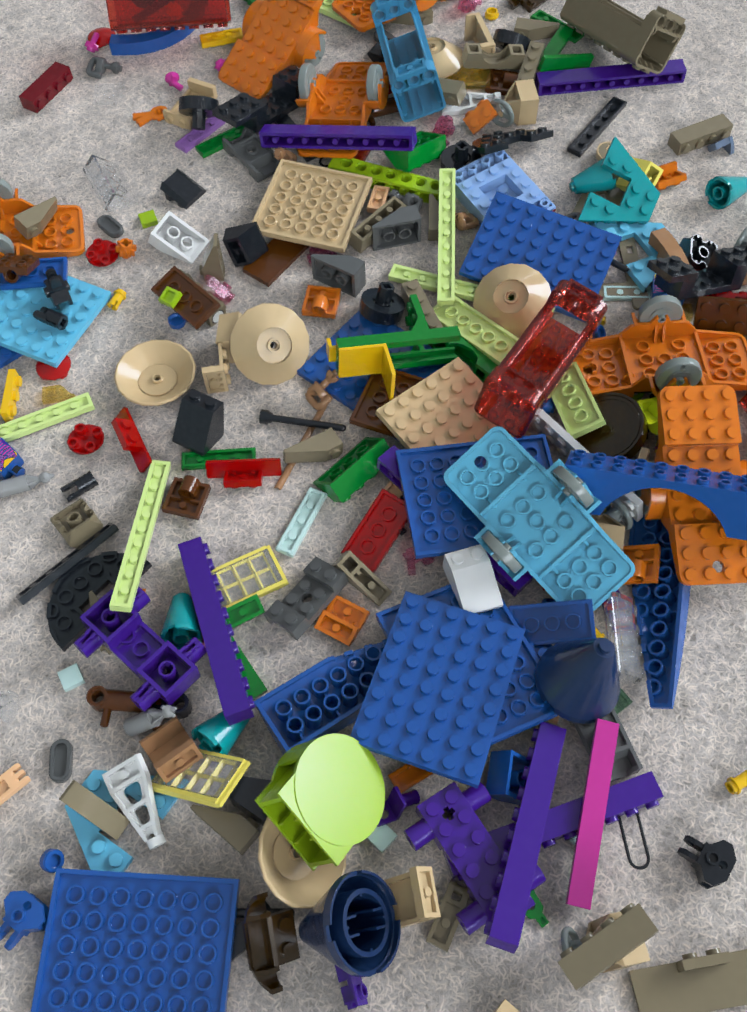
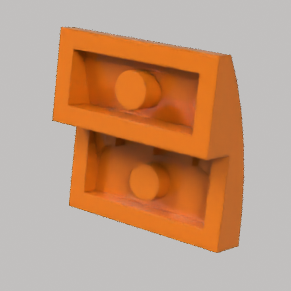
M337 595L327 606L326 610L322 611L314 628L350 647L369 617L370 611Z

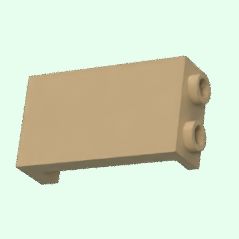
M480 12L466 14L464 41L473 40L474 43H480L481 49L484 52L495 53L496 44ZM478 69V70H479V72H483V71H488V70H491V69Z
M191 77L187 80L188 89L182 95H198L214 99L218 97L216 85ZM179 100L171 110H163L165 122L168 124H173L183 129H192V117L179 113Z
M415 866L409 868L407 873L384 880L396 899L397 905H393L395 919L401 921V929L441 917L432 866Z

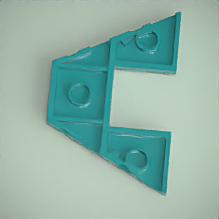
M614 137L601 167L629 181L625 193L618 206L590 192L577 221L647 224L656 206L660 192L617 137Z

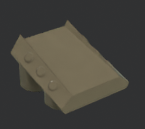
M81 498L50 518V521L68 545L74 548L79 547L80 544L103 528V524L95 512Z

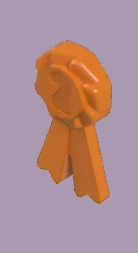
M157 106L152 108L150 112L133 113V121H136L139 127H142L152 119L157 121L165 120L163 110L167 108L165 106Z

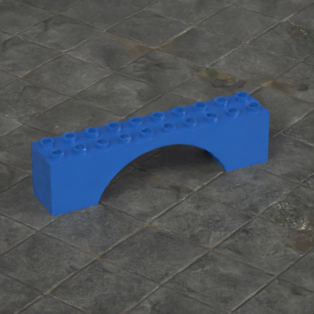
M580 449L571 450L567 458L566 468L577 474L587 485L593 496L602 502L590 513L592 515L600 516L610 503L632 491L647 488L671 489L690 495L706 505L722 524L726 537L747 540V475L738 476L727 471L720 473L712 472L706 468L692 469L686 465L672 466L665 462L652 463L645 459L632 460L620 455L612 457L600 452L592 454Z

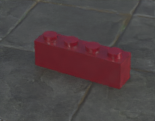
M54 62L19 95L23 108L35 113L43 109L48 102L72 81L73 76L70 67Z

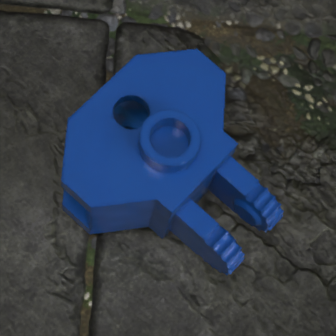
M27 891L10 892L4 899L5 916L2 920L5 922L0 927V941L4 939L12 928L15 930L4 945L8 951L12 950L21 938L28 936L30 932L45 931L49 907L34 894Z

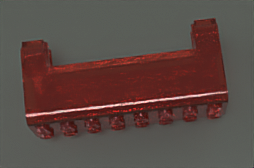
M106 0L111 31H116L117 34L128 33V30H131V33L142 32V29H145L146 32L157 31L156 28H160V31L171 30V27H174L175 30H184L185 26H189V29H199V25H203V28H214L213 24H218V27H228V23H231L229 0Z
M572 278L569 281L560 280L550 293L545 305L500 365L494 367L485 379L474 406L477 414L496 426L503 427L512 436L522 438L592 340L608 309L606 303L602 301L603 297ZM556 305L588 323L581 334L576 333L552 318L554 314L552 310Z

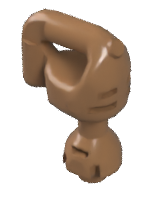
M275 148L274 157L278 161L285 159L297 162V156L292 151Z
M455 209V227L459 231L479 226V220L473 214H467L466 212L456 213Z
M329 369L325 379L321 383L315 381L308 388L307 393H305L307 401L314 409L322 410L332 401V397L325 388L330 383H335L339 380L336 369L333 371ZM315 396L320 398L321 401L319 403L314 398Z

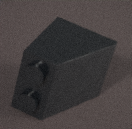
M192 388L181 399L172 442L204 456L224 435V402Z
M242 776L228 799L233 806L264 826L268 816L255 802V799L271 780Z

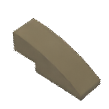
M74 779L59 798V800L115 840H118L130 823L124 815Z

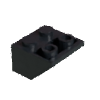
M257 222L225 229L222 241L235 267L253 263L269 249Z

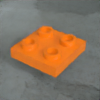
M308 285L301 310L302 315L336 319L341 288Z
M659 544L624 546L622 551L634 563L635 573L623 585L658 583L661 546Z

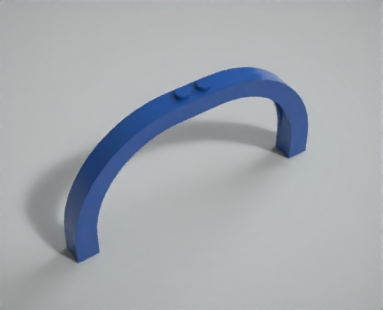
M191 0L188 9L179 21L176 20L158 30L141 34H111L109 46L112 55L147 54L163 50L180 42L200 24L206 5H208V0Z

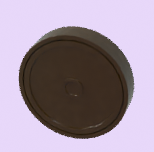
M609 392L594 396L606 425L575 440L592 454L600 452L606 454V456L615 457L620 455L631 459L641 449L647 437L648 425L643 411L635 400L625 394Z

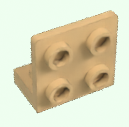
M218 343L219 365L201 367L208 394L229 391L228 385L231 384L229 359L227 358V351L222 348L221 343Z

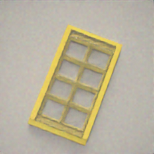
M270 545L258 548L212 570L213 575H217L220 583L217 589L222 591L225 602H222V607L226 606V608L255 594L259 598L289 584Z
M199 749L203 758L167 784H165L158 773L152 780L153 791L156 793L215 808H222L251 763L244 758Z

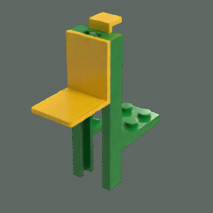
M412 294L409 297V302L406 304L408 316H405V324L407 327L409 326V331L336 338V345L333 346L331 339L326 338V353L329 362H335L338 378L381 373L389 400L394 399L395 369L448 364L457 358L454 346L425 349L424 345L460 341L461 334L458 326L429 329L417 294ZM413 346L411 351L389 353L388 348Z

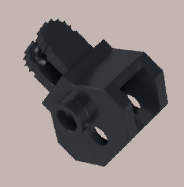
M47 269L45 272L47 279L43 282L45 286L43 290L46 297L51 299L56 310L60 309L59 304L68 302L69 305L73 304L68 292L71 289L67 280L63 281L61 275H57L55 269Z
M685 835L683 841L698 852L695 855L687 849L679 847L677 853L692 863L691 867L695 868L698 884L705 889H710L726 882L737 861L733 845L726 840L713 844L708 842L703 844L694 837Z

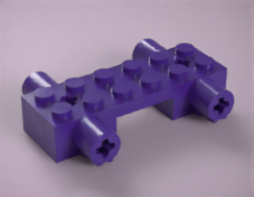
M139 586L131 612L110 611L109 604L113 594L111 589L80 616L87 630L73 642L74 646L88 658L99 647L104 645L144 683L130 696V699L141 711L145 712L159 698L167 705H172L201 677L195 663L207 653L205 646L196 637H192L178 650L171 642H165L142 621L138 613L151 601Z
M454 781L419 804L415 812L420 820L403 832L415 851L434 840L440 851L443 850L468 888L467 892L473 901L456 913L458 922L467 935L470 936L485 925L487 918H492L493 911L489 910L492 896H497L499 887L495 886L498 872L503 873L504 865L500 864L502 852L475 813L476 810L491 801L489 792L481 782L478 789L470 786L461 792ZM445 812L452 814L451 820L443 818ZM538 865L536 866L531 891L546 882V878ZM531 896L529 897L527 910L536 904Z

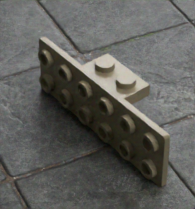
M720 948L705 951L706 956L697 957L696 952L682 955L683 960L629 971L638 1011L711 1012L747 1005V949L721 953Z

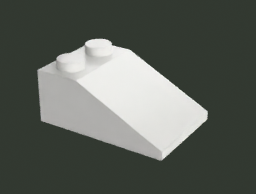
M168 211L151 232L148 243L165 254L193 264L210 240Z
M480 544L444 554L442 567L461 609L479 614L503 606L491 561L486 550Z

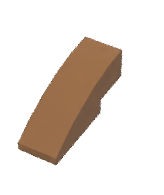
M666 228L650 233L648 243L658 252L657 258L678 256L684 263L689 264L682 248Z

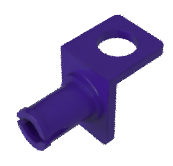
M397 786L393 787L384 805V810L387 812L388 817L380 819L377 827L399 820L406 807L419 804L420 795L418 791L414 789L401 794Z

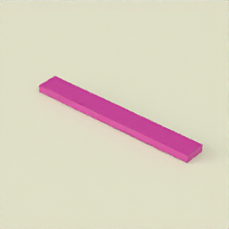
M598 718L595 722L565 903L588 910L591 909L619 731V723Z

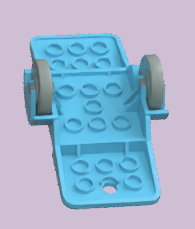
M496 426L490 429L444 473L445 483L485 525L474 538L515 582L528 571L556 602L592 599L593 611H595L634 575V563L590 515L602 502L593 496L587 485L577 474L566 468L560 458L548 469L543 467L503 427ZM480 456L486 459V465L482 468L475 465V459Z

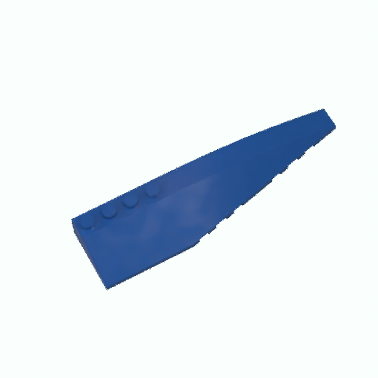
M387 639L374 645L372 643L365 645L364 648L355 651H346L343 655L337 657H328L254 701L257 710L283 755L298 744L327 734L337 733L356 721Z

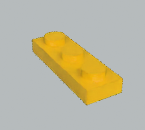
M240 27L201 34L199 37L202 49L236 43L237 39L242 40L243 33Z
M8 369L0 408V415L5 423L12 421L13 417L17 414L16 401H19L20 398L19 387L22 386V378L18 375L16 369Z

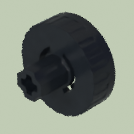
M496 29L493 36L496 47L503 50L508 44H522L525 55L531 41L522 34L506 29Z
M198 95L179 97V113L192 117V129L205 130L206 118L214 117L212 116V110L219 106V101L211 97Z
M460 140L456 144L444 149L441 155L440 166L441 168H456L458 170L481 158V154L475 153L471 145L464 140Z
M381 282L379 288H370L363 292L359 304V312L365 319L373 323L394 325L401 321L405 303L401 296L394 293L395 287H393L392 283Z

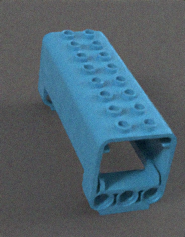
M375 0L370 6V11L387 68L391 90L402 121L410 122L443 110L446 102L416 1ZM411 12L416 30L388 40L382 22Z

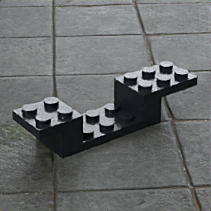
M290 65L273 75L272 93L259 100L247 93H240L238 96L213 109L212 116L235 128L242 125L256 133L259 132L265 124H272L298 108L295 100L299 99L298 75L300 69L295 65Z
M747 245L714 250L707 269L699 271L693 269L692 265L684 263L678 256L649 260L647 267L657 274L654 285L678 300L739 290L747 274Z

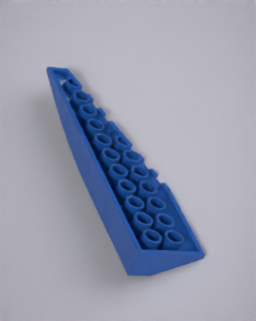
M643 515V518L638 522L633 519L628 546L659 544L661 546L658 583L632 584L638 632L641 638L640 645L644 658L643 664L647 677L646 683L650 707L652 709H673L682 661L691 586L683 585L677 578L668 530L661 522V519L645 520V515Z

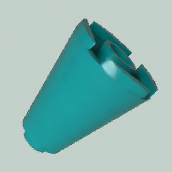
M604 158L571 178L569 183L571 192L582 194L608 191L616 188V178L613 179V173L601 167Z
M716 176L710 179L705 188V196H708L709 199L707 201L708 204L717 210L728 207L747 193V177Z
M178 593L172 597L160 634V638L165 642H171L180 650L192 637H196L200 642L202 641V632L192 597L186 593Z
M222 711L192 729L191 735L194 741L197 738L201 744L198 745L200 749L228 755L250 719L229 726Z

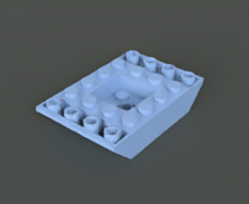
M504 150L487 154L456 170L455 196L468 212L479 220L480 225L497 191L550 211L556 209V206Z

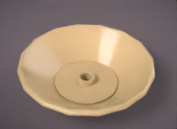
M437 37L427 38L438 77L447 78L457 73L463 66L461 59L462 49L454 43Z
M510 263L494 268L482 278L475 290L473 308L519 339H522L544 325L551 312L553 297L549 283L539 271L525 264ZM510 296L515 297L512 301L508 300Z
M262 303L247 309L236 321L230 335V353L236 367L247 379L261 385H278L292 379L297 374V370L305 364L309 354V335L304 322L293 310L280 304ZM275 342L276 346L272 349L270 344Z
M150 340L137 344L124 353L116 365L114 380L117 390L128 401L141 406H160L176 400L188 390L195 378L196 365L192 354L181 344L170 340Z
M269 817L266 818L259 836L258 861L265 883L277 899L290 907L313 908L334 882L344 874L346 856L338 866L330 863L320 865L315 871H312Z

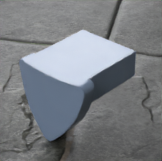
M729 136L708 145V151L711 152L723 147L729 155L733 154V137Z

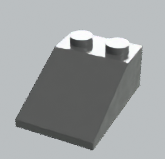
M417 205L401 207L372 226L373 251L421 242V216Z
M311 255L313 279L333 288H341L342 292L355 298L366 285L365 261L351 255Z

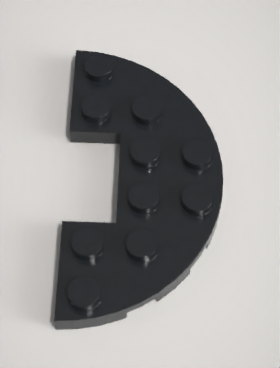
M538 127L537 130L494 131L492 135L490 133L482 134L481 138L472 142V149L477 154L487 155L509 149L508 144L519 141L535 142L553 137V130H547V127Z
M107 551L91 558L88 556L66 571L56 582L52 589L53 594L50 602L47 604V620L49 631L54 641L64 652L87 630L80 616L84 613L82 609L89 603V592L93 591L97 596L109 583L115 586L124 553ZM145 560L141 577L152 567L151 563Z

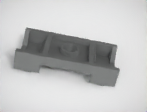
M244 127L241 136L233 141L222 138L224 150L231 157L235 156L249 170V175L258 183L275 173L280 161L274 157V151L271 148L261 147L260 137L252 130Z
M316 556L303 570L305 576L282 601L276 600L264 613L270 624L274 622L281 626L297 641L349 582L345 572ZM307 597H312L310 602H303Z
M613 709L602 719L619 723L611 782L638 773L643 768L615 709ZM569 721L570 725H575L590 758L595 723L580 724Z

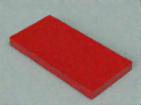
M382 488L341 551V554L350 550L375 573L408 522L404 500Z

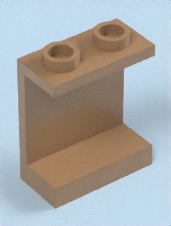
M176 716L139 741L165 784L203 758V755Z

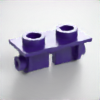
M335 965L339 983L346 980L348 985L340 988L344 1006L347 1005L348 1010L357 1008V1006L367 1005L368 991L362 982V978L352 976Z

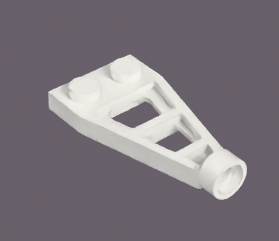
M467 92L464 99L469 101L468 105L458 107L446 104L445 108L441 110L442 116L467 113L477 107V104H473L472 99H488L491 102L494 99H501V92H494L492 94Z
M135 754L102 774L110 796L143 841L147 843L149 850H153L167 841L161 831L150 772L142 754ZM138 782L141 787L142 798L139 802L133 804L126 797L124 790L129 785ZM143 805L147 806L150 815V821L146 824H142L136 815V810Z

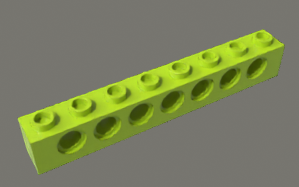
M332 158L328 165L329 169L372 177L371 189H373L374 185L390 187V191L396 189L404 196L407 192L418 195L423 199L424 203L428 204L429 194H433L439 203V180L354 158Z

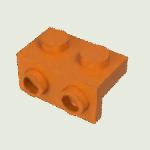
M483 99L474 110H470L465 114L463 121L475 135L499 114L488 99Z
M676 161L660 165L659 167L664 171L655 187L657 190H664L667 186L679 185L680 182L687 180V174L677 170Z

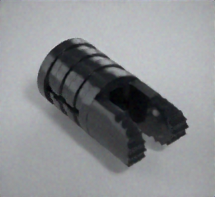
M42 307L39 311L36 310L32 314L35 319L59 330H64L68 324V317L46 307Z
M88 471L83 476L78 477V479H74L61 487L60 490L66 492L74 486L78 487V491L67 497L68 502H71L99 484L92 473Z

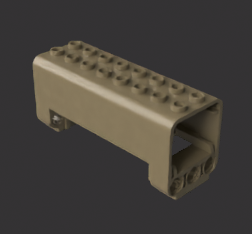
M566 0L560 13L561 19L567 22L568 27L576 28L575 31L582 35L585 33L584 37L587 39H594L595 44L603 45V49L606 51H612L614 56L622 57V61L627 64L631 63L633 68L639 71L641 69V71L647 74L650 72L660 74L664 70L686 29L684 24L686 19L660 6L647 14L645 19H642L611 0Z

